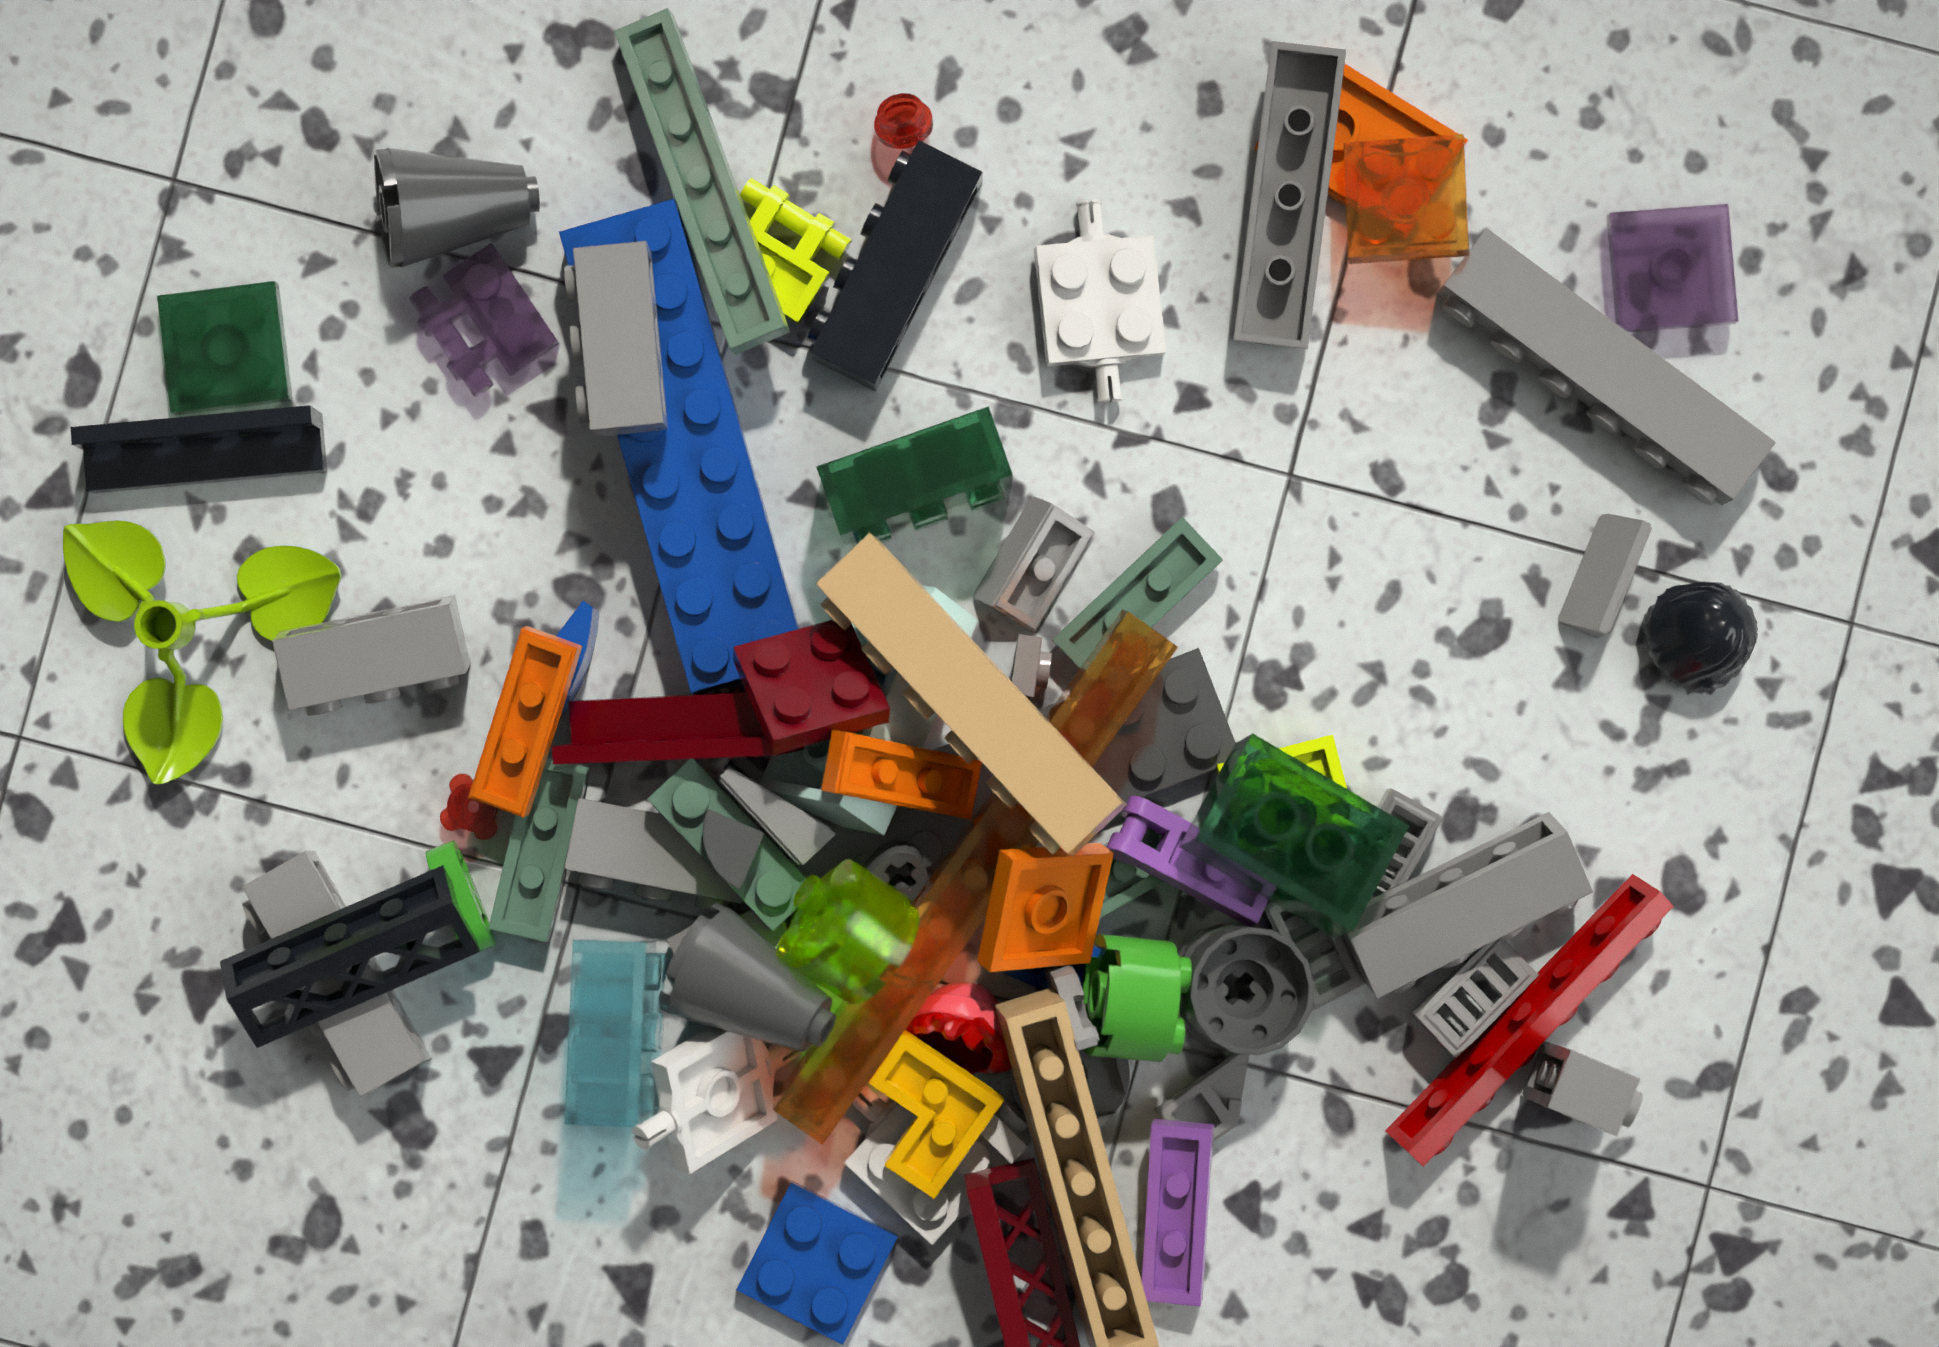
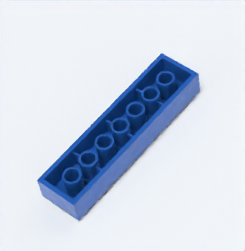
M671 199L559 231L568 266L575 265L573 248L646 241L651 249L668 430L620 434L617 437L690 692L692 694H704L742 683L733 662L734 646L800 629L682 217L675 200Z

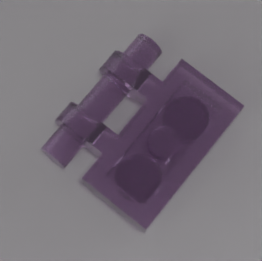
M490 243L442 275L455 294L449 300L439 303L429 286L417 290L409 297V301L420 316L417 320L418 325L426 337L433 336L450 360L446 367L456 381H464L474 397L485 393L494 385L483 369V366L495 358L499 359L507 373L512 376L560 344L493 243ZM466 314L471 317L485 338L470 348L453 324Z

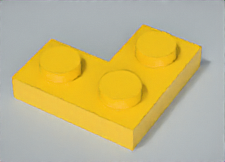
M904 1028L868 1080L871 1086L916 1115L885 1159L884 1166L935 1199L999 1109L1004 1098L1002 1094Z

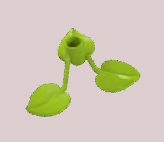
M119 520L88 524H68L63 528L64 561L71 584L80 601L94 615L104 620L115 622L128 620L139 608L134 620V629L138 639L147 647L159 649V660L165 662L174 677V683L165 678H152L142 682L129 694L123 709L125 736L153 784H165L192 771L214 748L222 730L223 711L217 693L209 686L202 684L185 686V672L174 656V650L183 648L192 640L196 629L195 622L240 614L251 610V620L255 630L264 638L272 641L280 631L323 623L329 614L342 577L339 567L316 551L297 546H272L255 552L238 569L237 583L247 600L189 610L185 605L178 602L155 600V597L148 591L161 582L166 569V561L162 545L157 537L147 528L133 522Z

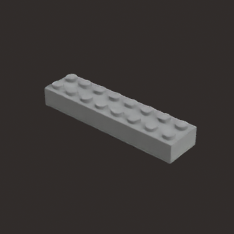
M1271 41L1234 341L1308 350L1346 49Z

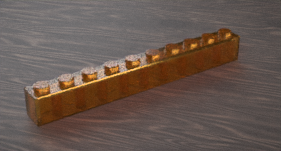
M1122 609L1045 718L1086 762L1093 767L1178 646L1129 611ZM993 791L928 880L921 893L913 901L834 1012L836 1014V1021L828 1038L820 1047L813 1044L809 1047L774 1096L773 1111L822 1145L986 917L999 851L1034 848L1039 843V840L1028 829V826L1035 819L1019 802L1010 809Z

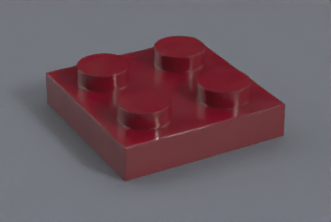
M829 620L733 647L734 665L773 755L831 739L832 730L854 733L889 723L890 706L866 654L861 649L862 645L852 624L846 630H843L834 620Z

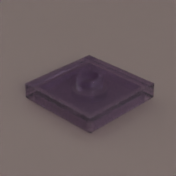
M1728 204L1611 212L1607 215L1614 311L1617 325L1627 332L1733 325L1738 322Z

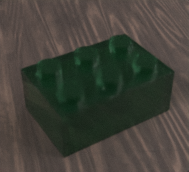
M989 406L816 466L844 546L856 542L857 545L869 533L879 539L881 543H885L892 539L890 529L912 522L915 531L937 525L948 520L947 509L967 502L971 511L994 505L1005 500L1004 489L1012 487L1013 473Z
M1252 733L1234 744L1179 847L1335 938L1354 931L1409 825Z

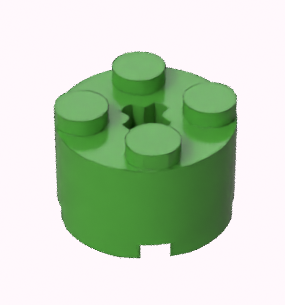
M1105 934L1096 935L1094 944L1100 946L1101 950L1098 957H1091L1090 963L1084 964L1081 986L1085 996L1084 1004L1087 1016L1093 1026L1096 1027L1099 1041H1097L1098 1045L1083 1049L1084 1053L1088 1056L1162 1062L1168 1053L1180 1054L1185 1040L1184 1019L1178 1018L1180 994H1186L1190 988L1192 978L1191 959L1179 956L1177 948L1172 941Z

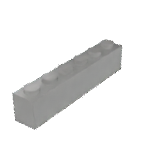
M1488 228L1476 240L1437 293L1446 300L1443 309L1451 317L1467 327H1472L1474 323H1477L1494 336L1490 343L1501 354L1516 363H1519L1522 358L1527 360L1542 372L1538 379L1548 389L1563 398H1568L1570 394H1573L1590 407L1586 414L1594 423L1612 434H1615L1620 429L1638 443L1634 450L1639 456L1659 469H1664L1666 465L1670 466L1686 478L1682 486L1691 495L1708 505H1711L1714 500L1721 505L1734 500L1776 443Z

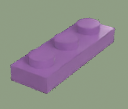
M1154 1119L1151 1124L1142 1285L1148 1302L1199 1307L1202 1304L1214 1124Z

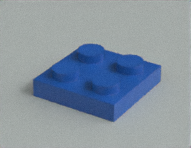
M792 1180L736 1290L843 1345L898 1235Z

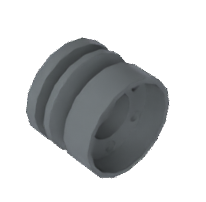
M1220 923L1196 931L1178 947V955L1189 957L1192 963L1190 988L1186 994H1180L1178 1018L1184 1019L1185 1033L1209 1047L1232 1053L1262 1055L1281 1049L1301 1032L1312 1011L1315 985L1309 963L1294 942L1270 929ZM1226 976L1237 978L1234 986L1240 992L1236 998L1226 996L1229 991L1228 987L1223 983Z

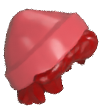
M951 983L936 989L933 993L920 998L915 1003L907 1022L901 1027V1031L904 1028L972 1075L980 1072L983 1074H999L1012 1069L994 1006L999 1004V1002L990 990L980 983Z

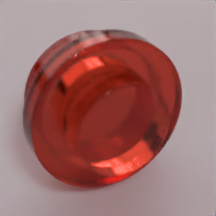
M909 93L895 94L886 98L879 105L874 120V129L878 140L883 145L894 149H906L916 146L918 140L923 142L932 132L934 125L929 107L917 96Z

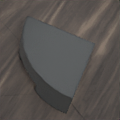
M707 809L702 832L707 857L722 879L733 887L741 889L764 832Z

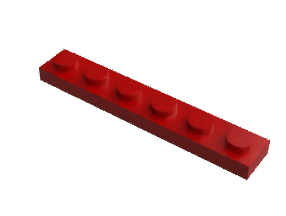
M1632 874L1537 972L1539 976L1456 1059L1454 1058L1385 1132L1423 1167L1433 1156L1442 1153L1450 1145L1456 1132L1475 1113L1483 1110L1490 1104L1495 1092L1517 1069L1526 1066L1533 1059L1537 1048L1558 1026L1564 1025L1572 1019L1578 1010V1006L1600 983L1607 981L1616 973L1620 962L1635 946L1658 929L1661 919L1674 907L1671 902L1658 889Z

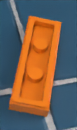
M529 626L521 628L468 798L523 818L530 814L583 647L582 645Z
M832 730L821 791L971 820L982 762L974 759L968 764L958 755Z

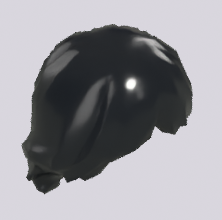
M1703 581L1676 585L1666 589L1663 594L1657 596L1655 604L1648 608L1642 623L1647 643L1650 646L1648 653L1654 659L1655 666L1665 672V678L1669 682L1675 681L1677 687H1683L1687 695L1691 693L1703 694L1704 692L1711 695L1716 689L1725 687L1732 678L1739 675L1749 660L1758 638V622L1752 607L1747 605L1746 599L1740 595L1737 589H1733L1730 585H1724L1721 582Z

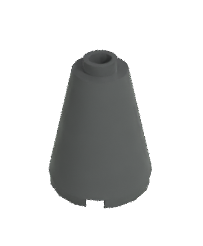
M393 148L376 150L377 155H374L377 210L381 212L384 231L380 232L388 268H402L527 226L530 223V213L540 211L537 179L535 176L526 177L522 165Z
M719 903L713 904L711 907L716 916L710 920L700 915L692 924L672 957L665 975L675 979L671 995L660 990L658 999L660 1009L677 1018L800 1052L806 1051L812 1044L820 1047L828 1038L836 1021V1014L830 1012L832 998L731 908Z

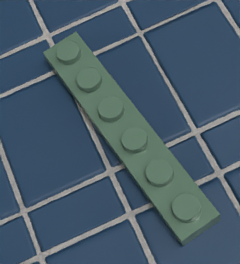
M666 8L615 30L614 33L729 349L737 355L789 333L790 329L674 15Z

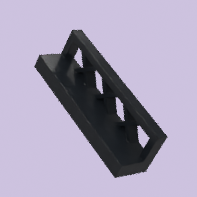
M311 405L70 427L72 445L83 450L86 491L91 494L327 472L323 414Z
M442 865L221 960L220 966L226 1000L256 1048H259L480 952L475 935L459 909L453 882ZM449 924L452 925L459 938L440 947L422 944L426 934ZM384 952L401 956L396 966L385 971L366 968L370 958ZM326 977L345 980L340 990L327 996L310 992L314 982ZM270 1001L289 1004L285 1014L262 1024L252 1010Z

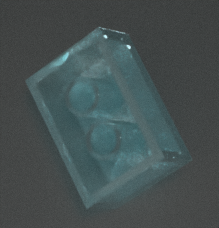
M596 937L573 939L564 1124L634 1127L648 1120L649 1113H654L655 1109H659L653 1073H651L652 1052H657V1049H662L663 1013H653L654 991L665 988L666 953H656L657 940Z

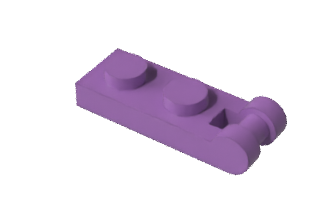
M1129 796L1126 803L1127 806L1122 811L1123 817L1126 818L1119 833H1112L1106 846L1114 853L1113 859L1135 866L1249 927L1258 924L1281 870L1145 798ZM1147 829H1152L1162 835L1156 850L1141 842Z

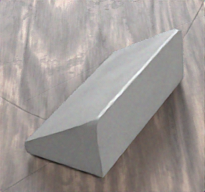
M1032 497L977 587L974 598L1035 634L1095 532L1054 504L1037 497Z
M1602 514L1598 518L1559 614V621L1563 625L1595 638L1610 633L1651 533V523L1613 514Z

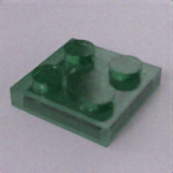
M276 281L157 296L170 412L176 416L293 401L280 289Z

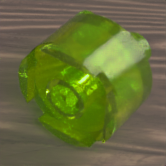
M846 859L827 872L821 879L816 875H810L800 885L794 896V905L798 907V910L792 919L789 929L782 935L777 944L776 955L787 962L790 967L849 1004H859L873 997L886 985L878 977L889 963L899 968L907 957L917 934L920 918L919 911L910 905L914 901L857 862Z

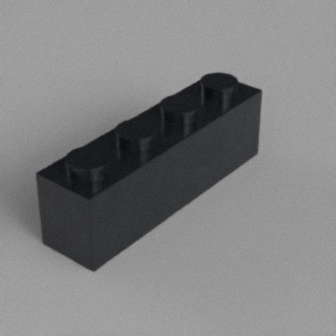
M918 140L912 154L902 150L887 180L888 183L895 187L885 207L878 203H875L860 233V235L868 238L858 260L851 256H848L833 286V288L841 291L831 312L823 308L819 311L806 339L814 344L810 352L814 361L874 391H877L983 183L982 171Z

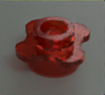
M458 774L449 783L451 794L447 801V808L440 813L441 824L449 831L461 828L474 832L475 836L480 840H488L495 836L498 831V825L495 822L498 808L468 798L473 779L468 774ZM471 801H476L479 804V809L475 813L470 812L468 809V804Z

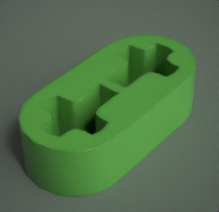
M452 840L426 851L429 869L432 870L443 865L451 878L459 909L478 941L480 952L496 946L493 930L488 929L490 923L465 858L456 841Z

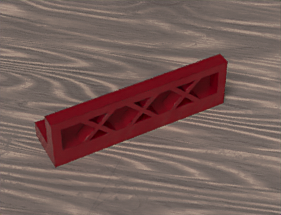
M746 692L569 701L571 743L552 746L553 765L773 755ZM800 747V748H797V749H793V750L786 751V752H782V753L775 754V755H782V754H786V753L801 751V750H804V747Z
M1035 1158L965 1174L966 1191L1005 1347H1031L1028 1332L1040 1339L1035 1347H1048V1345L1053 1347H1081ZM1027 1177L1031 1197L1018 1217L996 1205L991 1185ZM1034 1209L1039 1229L1027 1223ZM1000 1219L1012 1225L1005 1238ZM1021 1231L1043 1243L1045 1254L1032 1274L1012 1263L1009 1259L1008 1251ZM1048 1267L1053 1286L1041 1279ZM1014 1276L1026 1282L1019 1295ZM1034 1288L1054 1298L1058 1303L1059 1310L1046 1330L1027 1320L1023 1315L1022 1308ZM1061 1324H1063L1067 1342L1055 1336Z

